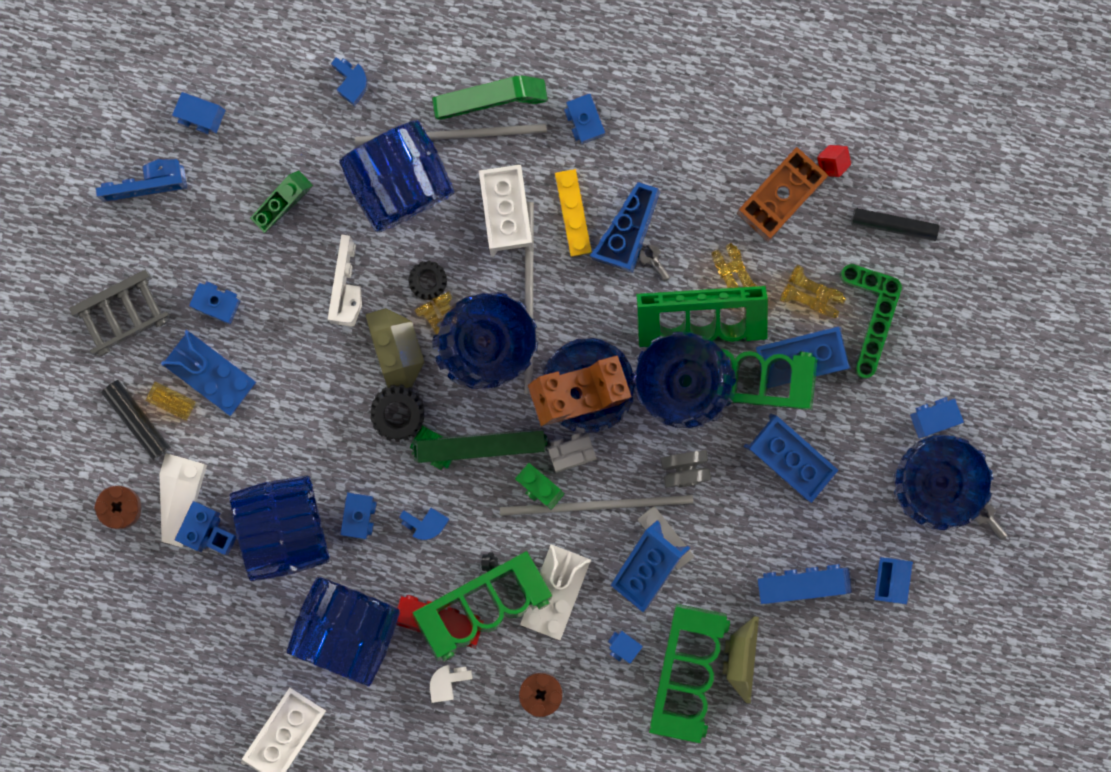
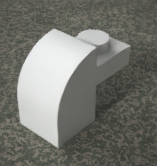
M449 665L439 668L433 674L430 681L432 703L453 700L452 682L473 679L472 670L467 671L466 667L454 668V673H450Z

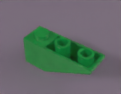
M299 170L289 174L250 219L266 233L314 185Z

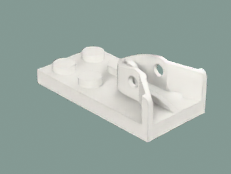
M521 165L480 170V184L491 257H494L497 251L526 247L528 250L533 251Z
M342 234L328 321L331 324L353 327L356 324L362 307L361 287L347 285L346 280L351 278L352 265L349 262L350 257L355 255L356 244H354L350 236ZM352 302H357L355 306H351Z
M551 544L540 575L550 590L552 599L549 601L550 604L541 610L538 608L532 610L529 605L520 625L561 640L591 559Z
M289 688L242 758L241 764H247L258 772H287L326 710Z

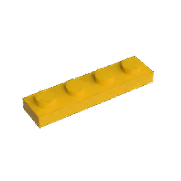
M576 169L555 173L570 256L590 254L592 251Z

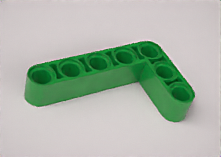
M523 75L432 97L436 120L452 118L512 102L540 104L548 101L545 80Z
M849 264L841 270L840 280L848 286L878 295L855 366L857 377L869 379L876 372L902 285L895 277ZM850 269L855 272L856 277L854 280H848L845 277L846 270ZM867 276L874 277L876 285L873 287L868 286L865 278ZM887 283L895 284V293H889L886 290ZM881 303L888 304L890 307L889 313H882L879 305ZM875 323H880L883 326L882 334H877L873 331ZM873 343L876 345V354H869L867 352V344ZM861 364H868L870 366V374L864 375L860 372Z

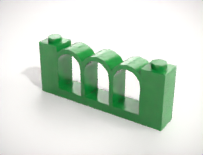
M766 286L636 294L639 347L660 346V342L666 345H677L686 341L687 338L694 342L708 343L716 339L717 336L731 342L739 341L745 337L746 341L768 340V297ZM744 307V317L739 323L727 325L720 321V309ZM714 309V319L707 326L699 327L690 322V311ZM684 311V321L677 328H665L660 324V313Z
M693 342V346L687 345L682 397L812 410L818 359L812 357L813 353L800 352L799 355H794L793 360L783 354H774L765 360L761 355L752 351L743 352L736 357L728 350L722 348L712 350L706 347V343ZM718 355H726L732 362L729 392L707 390L710 364ZM747 358H757L762 366L759 395L737 393L739 368L741 363ZM780 360L789 362L792 369L789 398L766 396L770 367L773 363Z
M526 551L414 611L412 617L437 662L441 659L445 662L455 656L454 652L457 651V647L469 645L474 640L477 630L486 633L495 631L500 627L504 616L508 618L520 617L526 613L529 605L532 610L535 608L541 610L550 604L549 601L552 599V594L529 553ZM512 573L525 597L524 606L517 610L506 608L492 586L493 582ZM484 587L499 613L498 619L492 624L480 623L465 600L467 596ZM456 602L460 603L472 626L471 634L463 639L452 637L438 612Z
M675 604L649 733L695 743H701V738H706L708 725H704L705 719L703 717H705L708 710V702L704 692L712 686L714 681V671L711 662L719 655V638H723L724 633L729 631L730 620H727V614ZM680 630L710 636L715 642L713 652L707 656L677 652L676 646ZM674 659L704 666L709 672L707 681L699 686L669 681ZM667 689L699 696L703 702L701 710L693 715L663 710Z

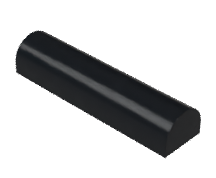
M859 208L854 209L851 225L931 241L937 240L940 228L939 224Z
M119 380L112 382L102 390V395L153 461L171 448Z

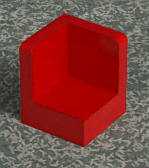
M828 145L817 156L819 167L830 177H840L851 166L848 146Z

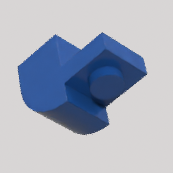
M336 57L331 62V65L346 78L338 87L337 92L355 106L367 89L365 72L359 64L352 70L353 65L344 58L340 60Z
M432 507L422 521L404 510L399 516L403 520L401 522L402 525L410 530L413 527L417 529L413 537L420 540H430L437 537L450 520Z
M215 526L206 546L228 556L237 536Z

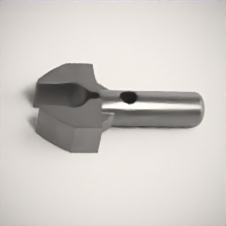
M648 244V248L653 253V259L646 257L641 249L640 261L643 265L646 263L651 264L663 282L668 281L670 276L658 260L661 251L658 247Z
M981 504L987 510L988 518L982 517L976 509V522L979 525L982 523L988 524L1001 540L1006 539L1007 533L994 519L996 509L991 505Z

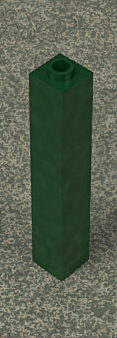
M541 429L414 439L413 454L415 462L424 463L545 452V446H547L548 441L547 435Z

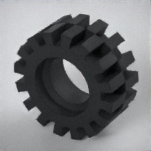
M422 261L418 265L413 266L414 268L410 271L408 281L409 287L416 297L422 300H432L434 298L437 299L444 293L447 287V276L438 263ZM427 272L432 273L436 277V284L430 289L423 288L419 283L421 275Z

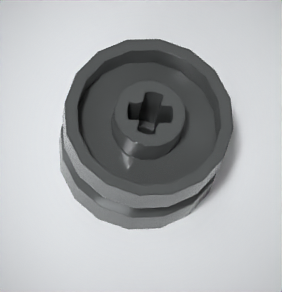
M707 450L660 458L662 469H676L675 473L664 476L665 488L698 485L700 482L712 480L710 469H696L697 465L705 464L708 461Z

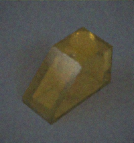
M154 382L145 400L186 421L196 404V401L157 382Z

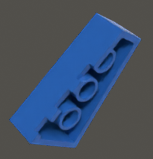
M637 182L624 202L623 207L613 219L607 232L600 239L596 249L591 253L590 257L592 260L633 273L660 195L658 188Z
M840 564L828 565L827 570L819 571L818 567L805 568L806 573H797V569L784 571L785 575L776 576V572L763 573V578H758L761 604L852 593L849 567L840 568Z

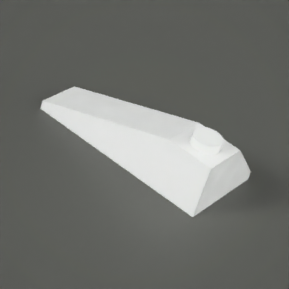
M165 454L160 471L162 542L183 548V544L174 539L192 501H197L207 465L171 454Z

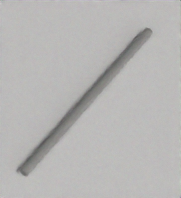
M546 124L361 136L355 137V145L546 133L547 128Z
M526 202L533 251L525 247L524 394H530L528 384L533 381L534 202Z
M693 495L559 503L552 510L544 504L500 507V516L693 504Z

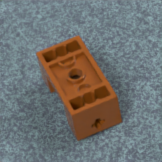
M796 147L739 208L737 215L765 241L769 242L829 175ZM781 187L787 188L789 197L781 199L777 195V190Z
M618 355L599 360L588 368L560 375L558 371L539 376L528 384L541 427L615 407L631 398ZM571 389H576L579 392L580 398L578 400L572 398L570 394Z

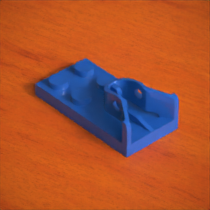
M157 159L142 166L144 180L135 182V179L122 180V184L114 185V182L102 183L101 187L95 188L96 195L101 201L107 202L188 189L184 166L180 165L177 159Z
M841 327L756 347L757 353L765 360L774 354H783L793 360V356L799 355L800 352L813 353L812 357L818 359L816 377L851 369L842 338ZM780 360L773 363L769 370L767 389L791 383L792 369L789 362Z
M186 329L183 338L167 359L160 364L229 416H232L257 382Z
M771 413L769 415V422L751 444L743 446L754 453L810 503L814 501L838 472L835 466L783 420Z
M657 520L646 529L614 578L611 586L639 610L644 612L648 609L681 557L690 550V547L673 546L664 538L660 522Z

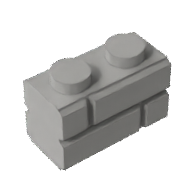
M582 432L571 436V441L564 443L563 439L550 443L551 447L548 448V452L555 473L597 460L589 435L584 436Z

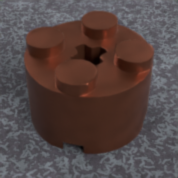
M115 485L106 488L99 494L94 509L99 521L103 525L112 529H126L138 521L141 515V501L132 489ZM116 503H122L121 512L114 511L116 509V507L114 506Z
M534 673L528 676L520 687V703L524 710L533 716L545 717L551 715L559 708L562 702L561 685L550 674ZM536 690H545L547 692L545 694L546 699H536Z

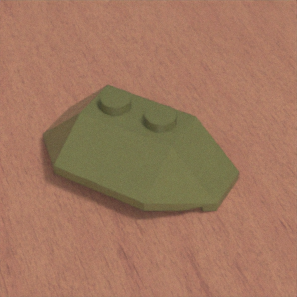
M387 308L365 314L387 388H390V385H404L405 388H412L425 363L412 321Z
M753 616L732 633L729 640H725L724 653H728V660L723 661L722 674H726V680L744 702L750 704L759 617Z

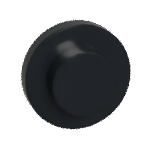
M493 552L483 554L481 560L482 571L489 572L498 566V558L495 557Z

